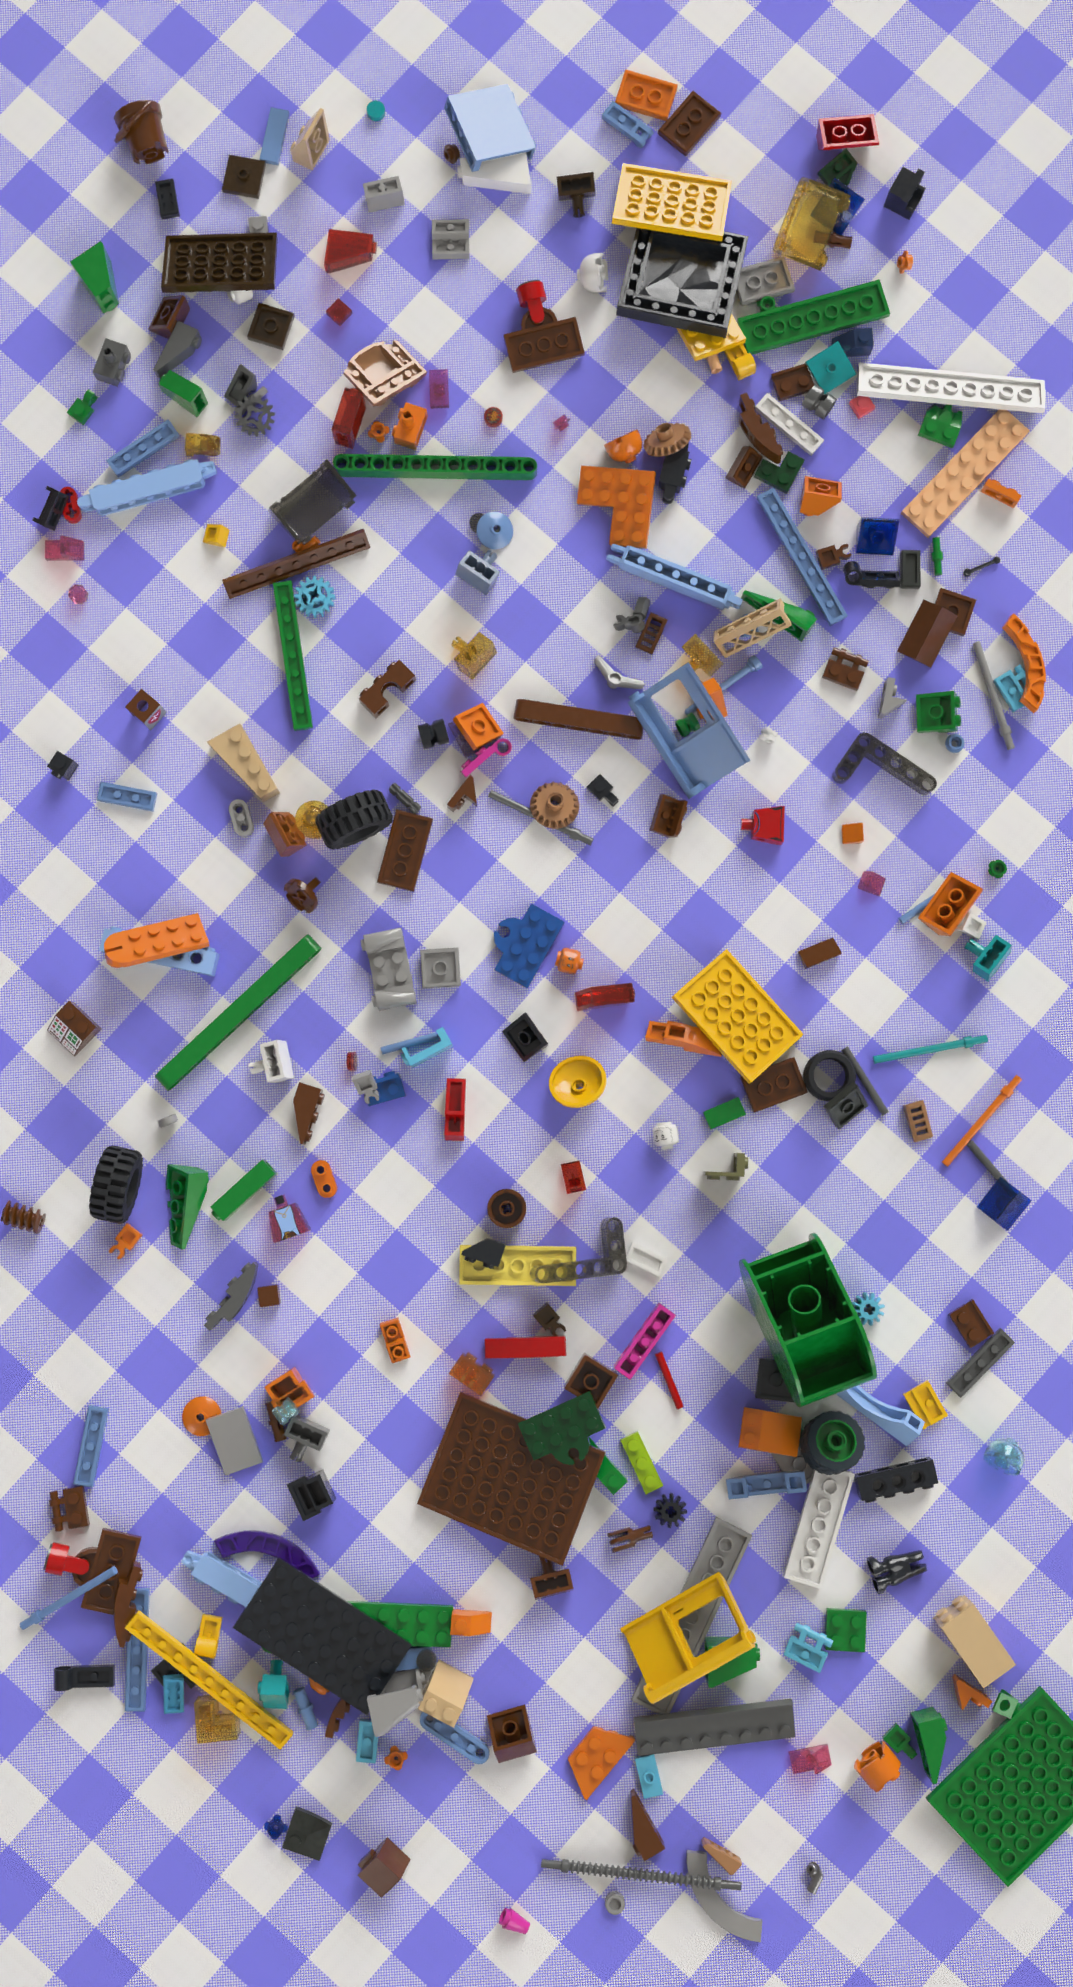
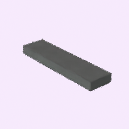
M999 1328L946 1384L961 1398L1015 1342Z

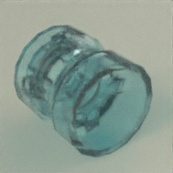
M289 1397L283 1401L281 1406H276L272 1409L274 1416L283 1426L289 1422L291 1417H295L300 1413L295 1403Z

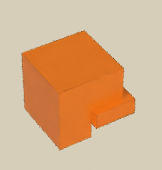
M293 1367L264 1387L271 1397L272 1401L270 1402L280 1418L315 1397L296 1367Z

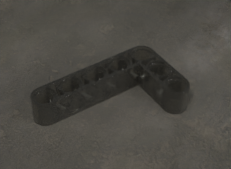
M867 732L860 733L832 773L833 780L836 783L843 784L851 777L865 757L921 795L930 794L937 786V781L932 775ZM860 739L866 740L867 743H868V746H866V747L861 746L860 743H859V740H860ZM875 750H881L883 757L876 756ZM848 755H855L857 762L850 761ZM891 760L897 761L899 767L894 768L891 765ZM838 770H844L847 776L840 777ZM907 771H912L915 775V778H909L907 776ZM927 781L930 784V789H925L922 782Z
M607 1217L602 1220L601 1236L604 1257L536 1265L530 1271L531 1279L537 1283H551L623 1273L627 1268L622 1221L616 1217ZM610 1221H613L615 1224L613 1231H610L608 1227ZM613 1240L617 1243V1248L614 1251L610 1247ZM615 1260L619 1262V1267L617 1270H614L613 1268V1262ZM597 1262H599L601 1266L599 1272H596L594 1270V1265ZM578 1264L582 1267V1272L579 1275L575 1271ZM559 1267L563 1268V1275L561 1277H558L556 1273ZM540 1269H543L545 1276L540 1280L537 1274Z

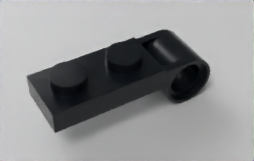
M855 561L847 562L843 567L845 580L849 585H862L867 588L885 587L889 589L900 587L901 579L898 571H861L860 565Z
M115 1664L75 1665L54 1668L55 1691H67L72 1688L114 1687Z

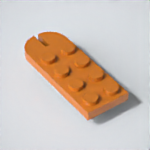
M196 913L110 935L104 943L105 959L111 967H128L209 947V940L199 914Z

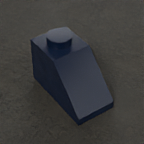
M872 328L853 329L832 338V345L838 341L847 357L870 355L874 347Z

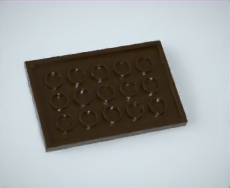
M277 232L166 236L161 281L162 293L275 290Z

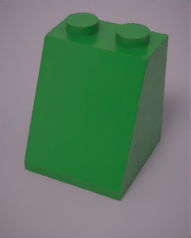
M100 241L70 261L78 279L104 314L107 311H112L119 304L112 263L103 243Z
M705 1637V1652L731 1637ZM755 1643V1647L706 1674L705 1679L708 1688L718 1686L757 1668V1661H760V1649L757 1643Z

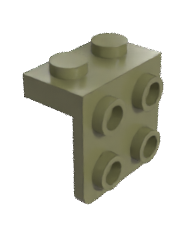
M734 1153L733 1172L703 1171V1175H707V1179L720 1180V1176H726V1180L740 1181V1177L745 1175V1169H748V1157H745V1153Z

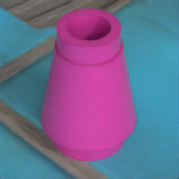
M505 1908L500 1915L499 1924L502 1925L503 1929L523 1933L524 1935L528 1932L530 1922L512 1908Z

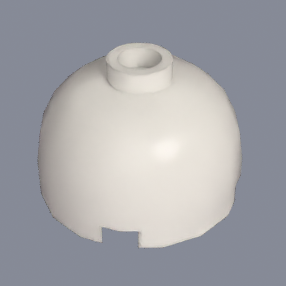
M594 253L586 256L580 264V269H577L578 281H581L583 287L590 292H606L608 286H604V280H608V268L606 259L601 258L604 255L603 253Z

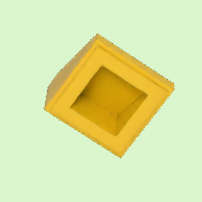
M207 524L203 542L225 547L229 529L221 524Z

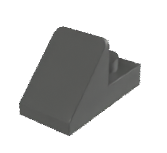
M240 364L224 397L235 406L240 407L238 401L245 402L244 396H248L250 391L257 389L256 375Z

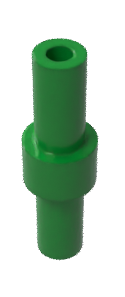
M940 537L932 538L933 552L931 553L932 562H934L935 576L942 575L941 561L943 560V552L940 548Z

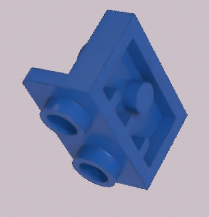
M395 1071L383 1074V1078L379 1079L373 1076L377 1083L376 1090L379 1092V1100L377 1101L374 1096H370V1104L368 1106L406 1096L399 1073L395 1074Z

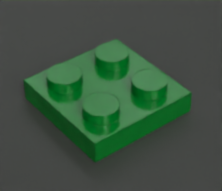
M826 1608L825 1634L827 1638L833 1640L831 1648L825 1646V1650L865 1652L866 1610Z

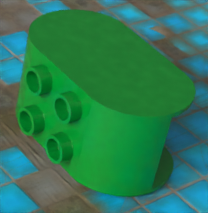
M816 1233L809 1234V1241L751 1263H747L745 1259L739 1260L742 1280L755 1317L786 1387L799 1408L869 1382L877 1377L874 1356L863 1325L825 1246Z

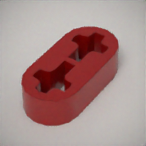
M64 487L60 492L66 495L70 493L73 496H70V503L67 501L63 510V516L69 523L76 524L82 518L81 509L77 504L78 495L73 488ZM70 508H72L75 512L73 518L70 517Z

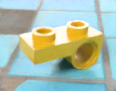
M743 344L724 351L738 381L755 374V360L750 353H747Z
M209 1614L202 1615L194 1654L200 1657L215 1659L223 1617Z

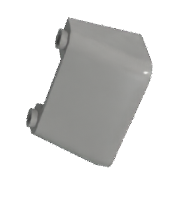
M421 1668L394 1672L380 1695L374 1694L367 1697L375 1737L384 1736L420 1706L421 1701H423L424 1685L427 1684L425 1672H421Z

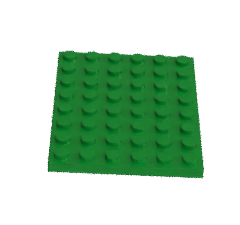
M1041 1686L1014 1710L1011 1719L1006 1718L925 1797L1007 1887L1073 1824V1721Z

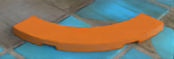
M1013 613L1002 629L1016 644L1025 666L1026 684L1020 702L1032 713H1035L1041 705L1045 693L1046 672L1044 661L1038 644L1033 641L1028 633L1030 632L1029 629Z

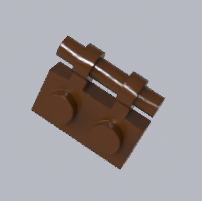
M834 647L831 654L837 656V660H828L822 678L857 691L865 673L858 670L859 665L867 667L869 660L862 658L863 656L859 654L856 656L848 653L846 649L841 648L840 650ZM843 659L853 662V666L850 667L842 664Z
M84 1486L63 1489L64 1497L58 1498L57 1490L49 1492L51 1499L49 1500V1506L52 1507L53 1518L51 1519L52 1524L55 1526V1532L63 1530V1522H68L69 1529L90 1525ZM60 1504H65L66 1515H61Z

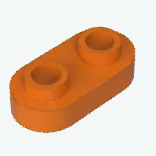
M324 1160L316 1161L311 1167V1173L317 1191L324 1198L333 1197L337 1192V1184L331 1166ZM319 1166H322L324 1168V1172L322 1174L318 1173L317 1171ZM326 1184L330 1186L329 1192L324 1191Z

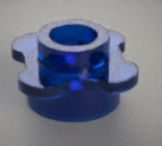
M276 1814L270 1822L264 1824V1829L267 1830L273 1840H276L282 1833L287 1832L288 1825L284 1824L281 1816Z

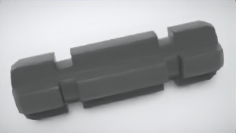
M396 783L390 786L389 792L394 796L396 795V798L407 808L409 807L412 813L416 814L419 812L421 806L414 802L411 796L403 789L401 790Z

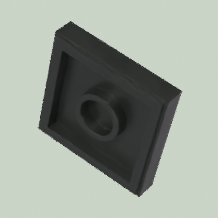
M853 1081L825 1104L824 1108L835 1127L841 1129L863 1111L868 1104L858 1085Z

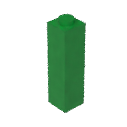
M262 1159L210 1206L213 1210L211 1212L218 1221L228 1220L278 1173L265 1159Z

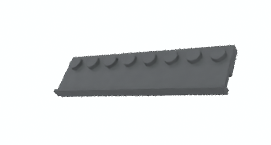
M791 1698L633 1717L638 1756L795 1737L793 1702Z

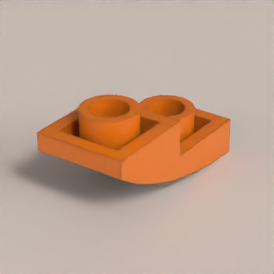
M399 1318L380 1323L391 1362L395 1363L410 1358V1352Z

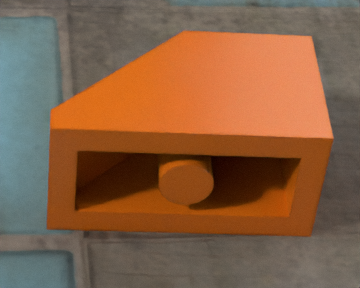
M453 1609L450 1635L475 1636L490 1633L492 1612Z

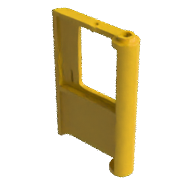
M720 1572L715 1573L620 1628L627 1638L645 1679L646 1685L643 1686V1689L651 1704H655L755 1647L756 1642L754 1633L749 1630L730 1588ZM723 1596L739 1628V1632L705 1653L694 1657L681 1630L679 1621Z

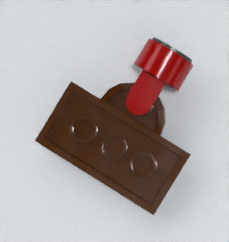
M531 280L520 284L516 289L519 305L522 308L528 307L529 310L523 315L521 330L507 333L503 336L512 373L584 356L585 352L576 317L557 321L554 312L550 308L547 309L542 306L547 297L543 282L540 280Z
M103 1528L98 1547L82 1549L75 1557L68 1555L70 1546L53 1542L49 1547L43 1570H45V1573L62 1576L63 1571L70 1572L73 1575L74 1581L79 1586H82L115 1566L118 1573L87 1591L81 1604V1608L113 1615L114 1595L118 1578L127 1579L131 1563L136 1559L142 1536Z

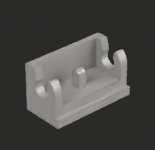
M399 176L363 183L369 212L405 205Z

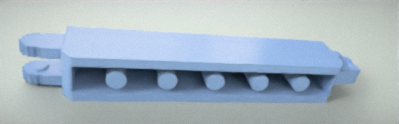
M188 459L182 464H171L161 470L153 469L143 475H132L129 479H118L112 481L111 484L96 485L93 489L89 490L90 494L80 497L77 504L85 513L96 510L101 516L109 515L201 489L206 484L205 479L217 474L216 467L213 461L199 463L198 459Z
M612 544L611 546L614 552L623 555L622 559L609 554L606 560L618 565L621 570L721 610H724V608L729 609L730 606L740 609L743 599L735 596V592L731 591L732 587L728 584L633 546H627L626 548L617 544Z
M188 1550L181 1561L192 1571L191 1575L194 1576L195 1581L201 1584H208L215 1593H223L228 1596V1600L232 1603H240L245 1607L262 1583L210 1551L199 1555Z

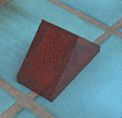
M580 1160L561 1164L566 1193L570 1194L586 1190Z

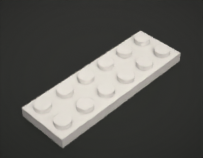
M816 1470L813 1471L784 1570V1578L822 1589L854 1480V1473L844 1471L836 1475H826L818 1473Z

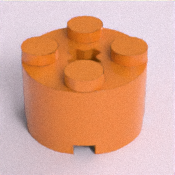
M878 1741L867 1747L861 1753L863 1758L860 1761L857 1759L854 1764V1769L875 1792H879L888 1781H895L900 1776L898 1770L901 1762L884 1741H882V1744Z

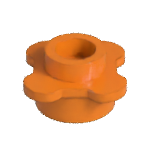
M904 251L897 259V267L900 268V274H903L905 270H910L913 266V257L911 254H908V251Z
M375 421L371 426V430L368 431V436L382 443L390 429L379 421Z
M392 1746L384 1762L395 1770H400L404 1760L408 1758V1754L405 1751H400L397 1746Z

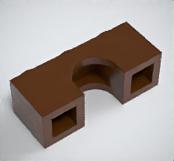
M400 660L396 663L392 662L387 667V672L384 675L377 676L373 681L374 684L369 689L365 688L360 693V698L358 699L376 719L389 707L388 701L383 697L384 690L394 686L403 693L416 681V676Z

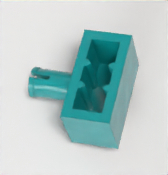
M997 935L993 937L986 947L970 938L969 943L967 942L964 948L978 956L973 964L972 972L989 982L1011 953L1012 945Z
M271 1660L270 1674H263L262 1681L258 1682L259 1701H262L264 1708L288 1709L290 1687L287 1675H281L283 1661Z

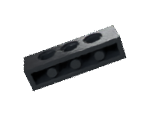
M930 1457L856 1473L854 1476L858 1497L861 1501L865 1500V1503L874 1502L877 1500V1497L881 1496L891 1498L896 1496L895 1493L903 1492V1494L912 1493L915 1491L914 1489L920 1487L922 1489H930L934 1487L933 1484L938 1483L934 1462ZM913 1472H919V1478L916 1481L911 1480ZM895 1476H900V1483L898 1485H892V1479ZM880 1480L881 1487L874 1490L873 1483Z

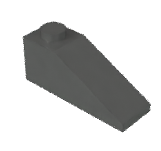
M180 321L177 322L153 369L158 378L167 374L169 370H173L193 355L195 350L200 347L202 339L198 329Z

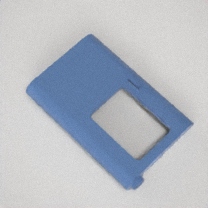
M689 662L641 694L637 691L629 696L630 701L627 702L688 799L751 761ZM677 679L682 682L706 720V725L681 741L676 739L651 699L652 695Z

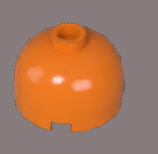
M638 429L606 443L604 446L610 458L616 462L625 461L628 464L636 460L635 456L640 453L642 439Z

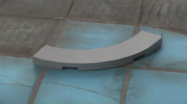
M687 1850L688 1875L694 1874V1877L700 1875L701 1878L705 1875L706 1878H709L707 1852ZM694 1885L692 1887L701 1907L721 1928L740 1938L761 1942L762 1919L753 1918L733 1910L713 1887L711 1889H708L707 1886L704 1889L702 1886L697 1888Z

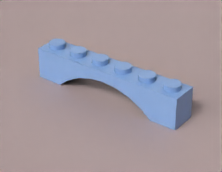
M859 1385L836 1394L906 1446L920 1435L925 1421L910 1410L887 1405L869 1395Z

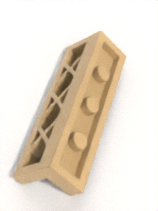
M780 598L714 631V643L723 656L726 658L790 627L791 621L784 612L783 601ZM779 616L784 620V623L780 625L772 623L773 619ZM759 626L768 627L764 633L756 632V628ZM743 634L751 635V638L747 641L739 640V637ZM726 642L734 643V647L726 650L723 644Z

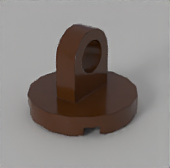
M316 877L308 884L293 878L285 884L284 891H287L286 897L297 910H305L306 913H311L318 906V900L313 890L321 882Z

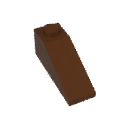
M632 1789L631 1806L634 1844L632 1846L637 1856L641 1855L643 1860L646 1861L663 1851L665 1845L635 1789Z

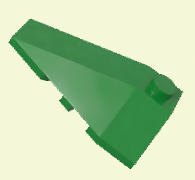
M746 590L741 596L743 601L756 610L776 601L775 599ZM784 603V612L791 621V626L784 630L802 642L815 625L817 618L809 610L805 611L803 608ZM779 616L773 619V622L780 625L784 623V620Z
M167 1164L166 1190H170L171 1200L167 1201V1204L172 1212V1218L169 1220L171 1245L183 1250L186 1248L206 1195L209 1172L198 1167Z

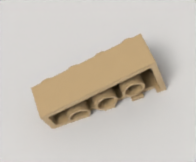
M241 724L207 741L209 746L263 802L280 793Z

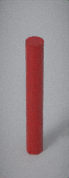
M662 1351L655 1354L675 1407L680 1409L684 1407L664 1355Z

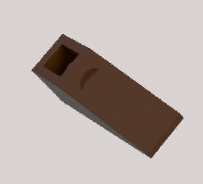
M301 1082L298 1084L293 1103L300 1144L305 1145L306 1141L310 1142L313 1131L310 1129L312 1123L315 1124L318 1119L319 1113L316 1111L318 1105H322L325 1094H322V1089Z

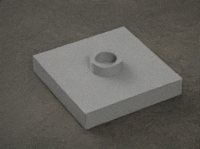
M459 948L420 950L423 989L461 986Z

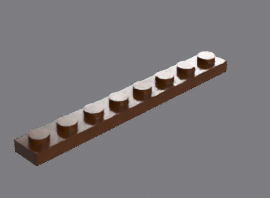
M363 528L228 577L222 581L229 599L371 547Z

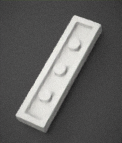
M766 393L755 406V410L810 456L824 442L823 438L770 394Z

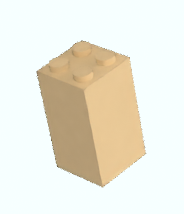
M965 1595L963 1597H956L949 1607L941 1608L936 1612V1616L933 1619L973 1677L983 1688L1016 1666L978 1609Z

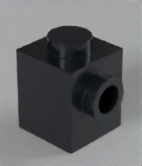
M57 751L47 767L52 770L50 774L61 780L63 777L69 781L79 765L71 758Z

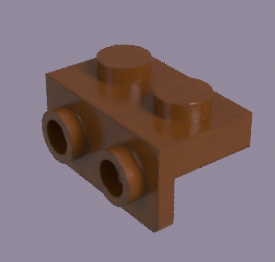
M660 794L649 831L667 838L678 837L682 829L683 817L687 812L686 806L688 801L677 800L665 794Z

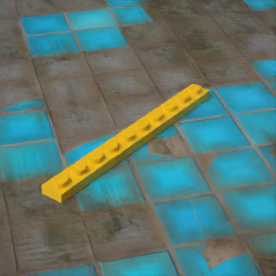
M140 1610L125 1626L126 1630L279 1750L292 1737L294 1731Z

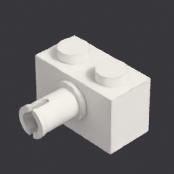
M274 1040L260 1044L263 1060L249 1063V1068L253 1067V1069H249L251 1074L254 1075L265 1071L267 1082L272 1083L293 1079L294 1075L287 1042Z

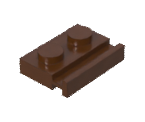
M806 363L771 374L779 402L808 393L814 386Z
M973 1299L948 1314L969 1348L974 1347L988 1336L994 1334Z

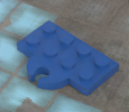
M532 903L522 920L507 918L501 921L498 925L508 928L510 935L504 938L499 935V932L494 931V943L498 950L503 953L494 971L528 989L565 922Z

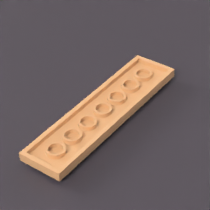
M999 409L902 510L901 514L929 538L1022 441L1030 430L1008 410Z

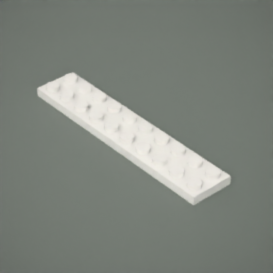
M859 363L857 396L1044 414L1046 408L1044 380Z

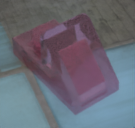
M60 536V540H45V559L47 561L84 560V541L67 536Z
M828 1744L788 1751L793 1774L811 1770L818 1774L832 1765Z

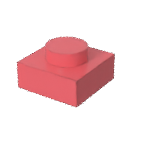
M857 396L849 402L858 419L875 409V405L869 397Z

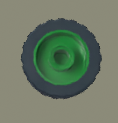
M841 1411L824 1412L809 1421L801 1432V1439L799 1441L801 1455H803L805 1462L808 1463L810 1468L818 1471V1473L826 1475L840 1474L855 1466L859 1459L862 1458L863 1451L865 1450L863 1430L858 1425V1422L848 1414H844Z

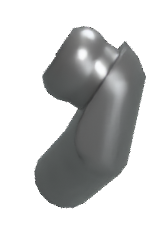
M811 1862L806 1868L811 1878L807 1890L812 1894H816L823 1880V1874L820 1866L815 1862Z

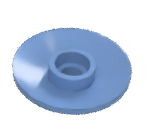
M488 512L479 519L476 533L479 541L485 547L498 550L510 543L513 537V526L506 515L500 512ZM497 526L499 528V532H495L493 530V527Z

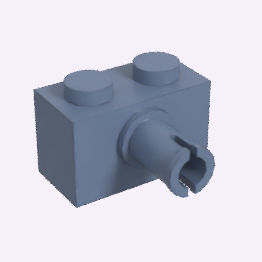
M469 550L459 562L455 575L484 595H487L495 585L500 571L492 566V563L497 559V554L494 552L490 555L492 550H488L481 559Z

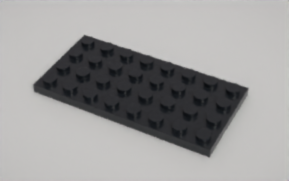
M278 1557L233 1626L235 1630L366 1715L369 1713L367 1697L381 1694L412 1646L409 1641L280 1557Z

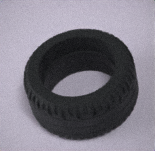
M825 1050L815 1054L808 1060L804 1068L803 1079L807 1090L819 1100L830 1101L853 1081H856V1070L852 1061L845 1054L835 1050ZM823 1060H835L844 1069V1084L835 1092L821 1090L814 1080L815 1067Z

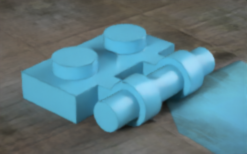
M1021 664L1014 668L1017 673L1016 676L1009 670L993 680L1012 712L1024 707L1020 702L1024 690L1018 681L1021 680L1024 685L1026 684V671Z
M796 1623L794 1630L801 1633L800 1637L797 1638L791 1635L783 1655L820 1673L828 1656L827 1652L821 1650L822 1646L825 1645L831 1648L833 1640L827 1638V1635L822 1632L819 1634L811 1630L810 1626L806 1624L803 1626ZM806 1637L817 1641L816 1646L805 1642Z

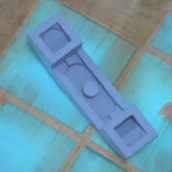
M804 1471L760 1473L726 1479L729 1500L748 1498L755 1495L807 1492Z

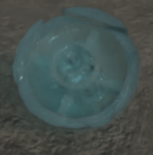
M1011 1438L992 1441L986 1448L983 1457L987 1464L998 1470L999 1466L1005 1469V1474L1012 1476L1020 1474L1025 1462L1022 1449Z

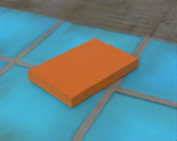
M625 69L615 102L626 110L667 121L678 84Z

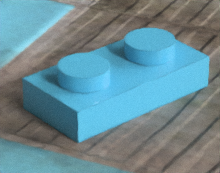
M360 1719L356 1762L376 1764L378 1737L374 1735L372 1721L370 1719Z

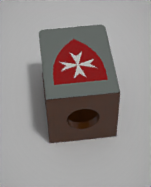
M142 688L125 706L150 731L167 713ZM148 703V709L146 711H140L144 707V705Z

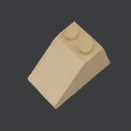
M320 108L308 120L306 125L302 126L297 141L292 143L290 149L293 161L310 170L314 169L330 141L324 109Z

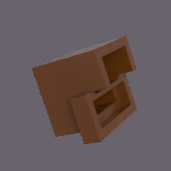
M387 1837L375 1851L371 1849L360 1860L358 1866L361 1870L358 1876L382 1898L401 1880L411 1859Z

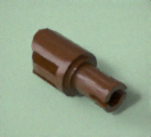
M650 1525L635 1530L627 1527L607 1533L608 1538L624 1533L627 1534L626 1536L609 1541L610 1545L629 1542L628 1544L612 1548V1553L635 1547L638 1541L653 1538L652 1531L648 1532L651 1530Z

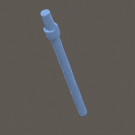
M115 1566L111 1567L44 1609H38L33 1612L29 1618L20 1623V1628L24 1630L33 1624L40 1623L52 1612L117 1574V1568Z

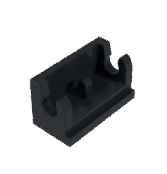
M47 486L46 489L51 492L39 519L33 517L32 521L55 531L69 496Z

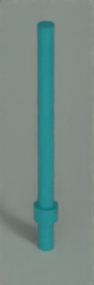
M987 1035L967 1036L961 1040L873 1056V1062L876 1064L960 1047L971 1048L976 1044L987 1043L988 1038Z

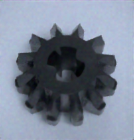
M670 1493L669 1499H667L666 1495L663 1494V1502L659 1499L656 1500L659 1506L654 1507V1511L659 1513L655 1515V1518L661 1519L660 1524L662 1526L667 1521L668 1528H671L672 1522L678 1527V1519L683 1522L685 1521L681 1514H687V1510L683 1509L686 1503L685 1501L680 1502L681 1497L679 1495L674 1499L673 1493ZM672 1506L675 1512L672 1511V1514L669 1515L666 1509L669 1510L668 1507Z

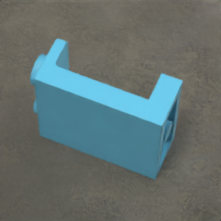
M443 1027L436 1030L441 1041L411 1057L409 1051L405 1047L402 1048L403 1054H401L404 1063L414 1068L452 1048L453 1044Z

